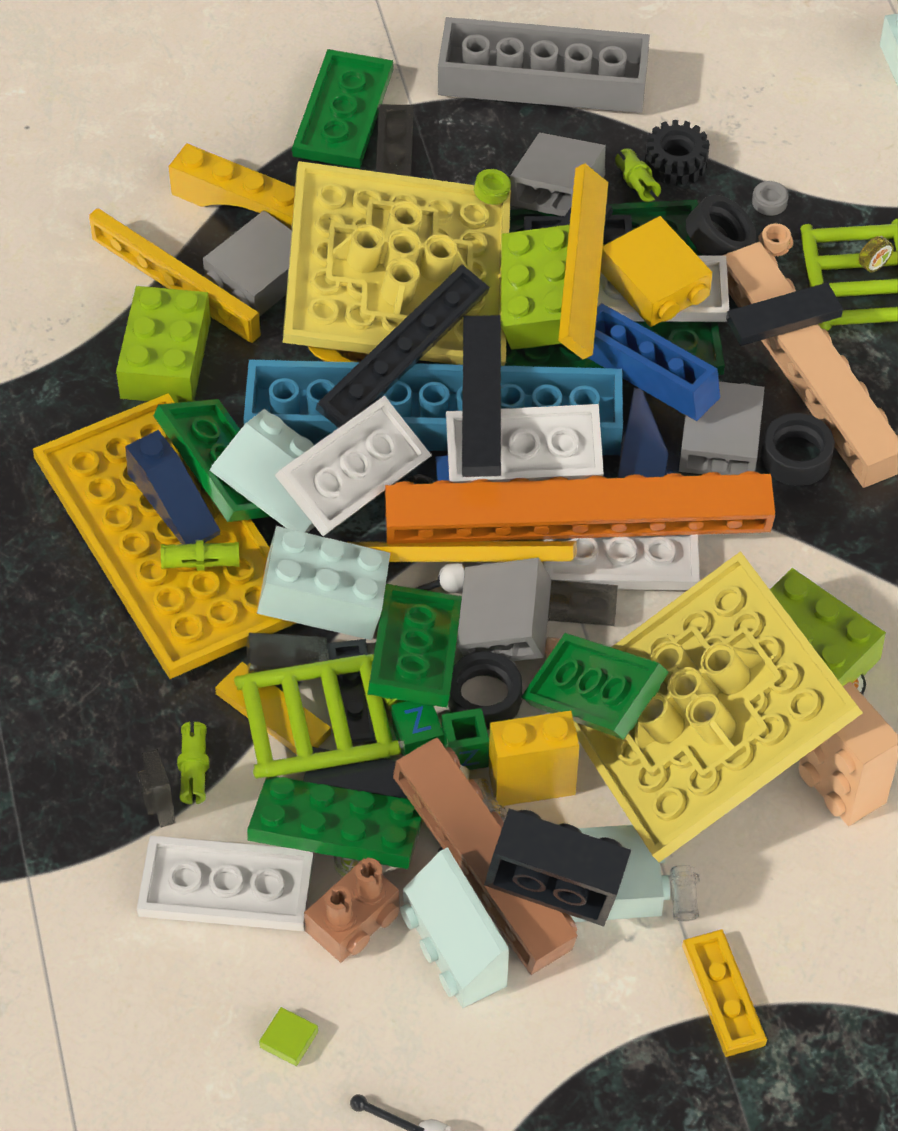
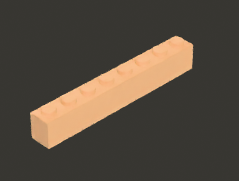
M760 242L722 255L726 256L728 293L738 308L796 291L793 282L789 278H785L779 270L773 254L767 253ZM816 324L761 340L812 415L823 421L832 431L835 441L834 447L863 488L898 475V435L895 434L888 424L885 412L881 408H877L869 397L866 385L862 381H858L854 376L846 357L837 352L832 344L829 333L825 329H821Z

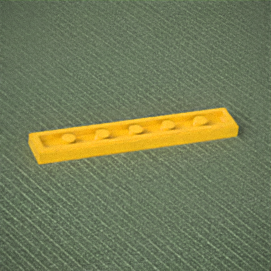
M586 163L575 168L558 339L560 343L581 359L592 356L594 349L608 182Z
M96 208L89 214L93 240L168 289L208 292L210 316L251 343L261 336L259 312L101 209Z
M471 541L401 544L347 542L389 552V562H508L539 558L541 561H572L577 555V541Z

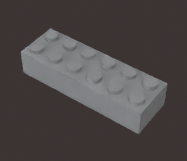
M446 17L438 62V95L642 113L650 34Z

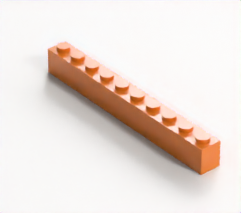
M746 471L739 475H721L717 472H708L701 476H683L678 473H671L663 477H644L643 475L634 474L625 478L609 479L604 476H591L587 479L568 480L565 477H553L542 481L515 478L508 482H491L487 479H477L471 483H453L448 480H440L432 484H414L402 481L394 485H385L387 544L771 532L775 518L771 474H760L756 471Z

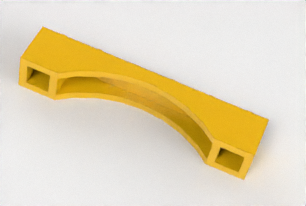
M188 143L185 144L168 166L172 195L200 207L232 205L258 213L266 211L292 230L295 187Z

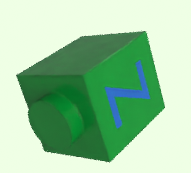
M409 701L392 705V727L401 747L402 757L436 737L444 746V733L433 705L427 706Z
M482 708L442 714L444 747H450L457 755L460 765L469 770L489 767V737Z

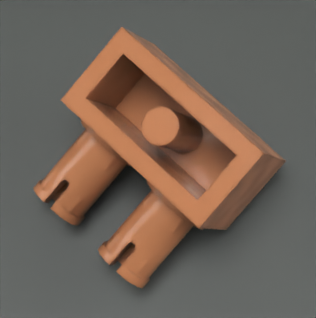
M372 858L361 860L304 912L305 932L340 963L350 954L356 955L360 953L368 944L370 936L380 927H388L396 919L400 911L399 889L382 875L381 864Z

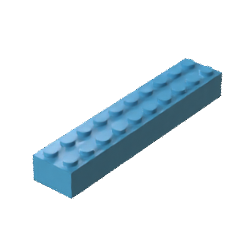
M249 360L244 425L265 409L269 413L278 416L284 424L300 436L309 439L313 445H316L338 429L316 410L317 403L359 362ZM415 364L383 395L428 451H448L446 411H462L463 365ZM501 366V409L599 404L602 455L620 456L623 431L622 369Z

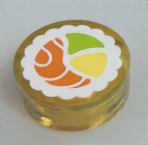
M877 236L871 239L859 254V264L870 273L879 270L891 257L894 250L893 244L884 236Z

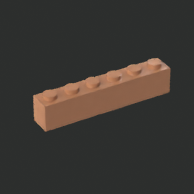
M438 737L396 760L393 778L443 849L449 848L485 910L528 972L533 975L573 950L578 936L576 934V924L568 914L484 886L504 822L495 811L490 812L484 804L483 794L477 783L473 779L467 780L462 773L460 761L455 752L450 747L445 748Z

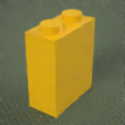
M661 216L607 243L602 248L600 272L650 327L662 321L672 319L678 312L691 305H698L710 296L713 272Z
M571 710L490 723L489 777L496 807L576 795L580 745Z

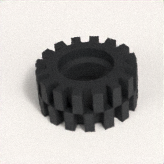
M672 120V126H669L667 121L662 122L661 129L655 126L652 129V134L649 133L647 137L645 161L651 169L653 177L659 174L660 182L664 183L666 179H670V185H676V180H681L682 185H686L689 178L695 182L698 180L699 175L703 176L705 173L710 143L707 140L705 131L700 133V127L697 125L690 128V122L684 121L683 125H678L679 120ZM671 149H679L686 151L689 154L684 156H674L668 154L666 151Z

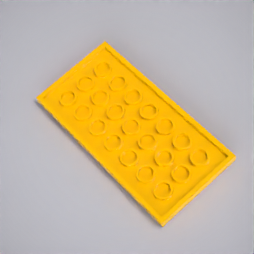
M168 393L33 448L34 459L169 679H172L296 623L257 614L270 547L251 519L234 522L226 521L153 415L158 405L175 403ZM157 430L160 431L180 457L220 529L219 536L205 543L239 542L240 567H205V571H197L196 567L161 569V544L178 545L181 543L128 475L125 446Z

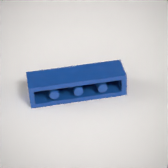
M603 303L597 307L593 355L588 357V359L604 368L622 369L623 379L695 421H698L721 398L717 368Z

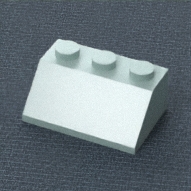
M263 409L245 423L209 471L285 528L308 533L315 527L275 476L280 469L314 445L309 439L300 436L284 424L278 416Z
M447 847L441 850L403 888L404 905L400 907V912L407 927L410 930L416 928L422 938L419 943L429 963L435 961L442 972L439 974V978L445 992L449 997L455 995L462 1008L507 987L509 948Z

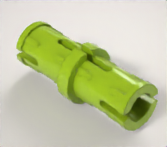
M632 149L621 150L625 160L617 154L615 164L623 172L627 185L635 189L643 201L650 202L655 200L650 191L652 190L658 197L661 187L652 177V171L645 162L640 161Z
M196 540V544H161V569L196 567L197 571H205V567H240L239 542L204 543V540Z
M187 722L181 726L182 754L177 759V766L179 771H181L180 800L186 804H193V794H196V804H200L206 800L205 772L209 769V757L205 754L207 727L203 723L194 722L193 733L191 732V723Z

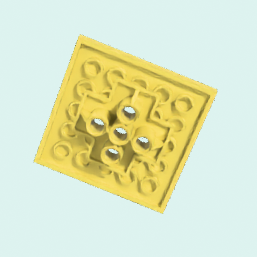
M298 161L283 343L369 354L460 265H464L490 287L488 294L465 316L501 315L502 234L509 233L511 190L508 198L503 203L492 205L484 203L477 198L474 193V185ZM464 317L420 360L463 365ZM501 327V366H505L506 336Z
M740 551L611 647L658 662L669 671L660 685L658 693L652 697L639 716L635 727L629 731L625 739L617 738L576 722L574 724L578 741L652 856L660 863L863 714V712Z

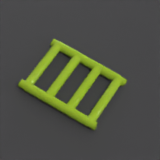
M898 219L893 220L891 224L813 229L811 224H805L800 228L810 287L824 283L822 270L869 267L873 256L877 253L819 256L817 243L894 238L896 251H891L889 258L882 266L898 265ZM898 279L829 283L836 297L898 293ZM898 307L843 310L842 317L819 323L818 325L821 329L828 331L832 325L897 322Z
M374 654L248 673L234 678L237 690H242L257 759V764H254L253 775L256 779L388 758L401 754L398 740L393 741L383 697L367 694ZM360 671L377 743L353 747L337 675ZM321 678L337 750L313 754L298 681ZM282 684L297 756L273 760L258 688Z

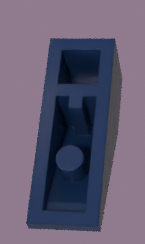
M634 388L618 478H625L634 474L643 475L644 477H663L664 475L674 473V470L667 469L668 452L642 389Z
M159 430L125 446L128 475L181 544H196V540H204L205 543L220 535L217 523L180 457Z

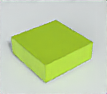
M280 1007L259 1040V1046L263 1050L297 1067L316 1037L318 1025Z

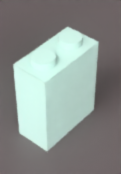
M619 825L578 828L583 834L598 839L602 837L614 839L622 847L631 850L617 897L607 920L662 916L664 900H670L669 876L661 875L660 863L652 856L634 826ZM571 916L574 922H586V920Z

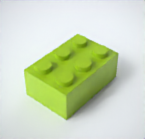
M570 225L502 234L501 327L511 350L562 344L558 339Z
M145 286L135 287L116 370L120 399L150 401L169 393L175 403L194 401L211 322L208 292Z
M791 568L770 588V591L842 686L850 681L853 683L861 674L865 675L881 659L886 632L794 568Z

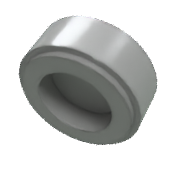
M765 181L759 183L754 188L752 204L759 213L773 216L782 213L786 209L788 191L782 184L775 181Z

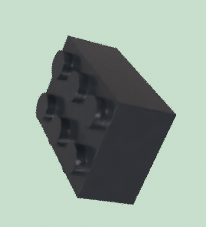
M509 808L492 856L484 886L604 927L617 897L631 850L622 847L614 839L606 837L598 839L583 834L580 829L573 825L564 823L557 825L542 820L538 814L532 811H516Z

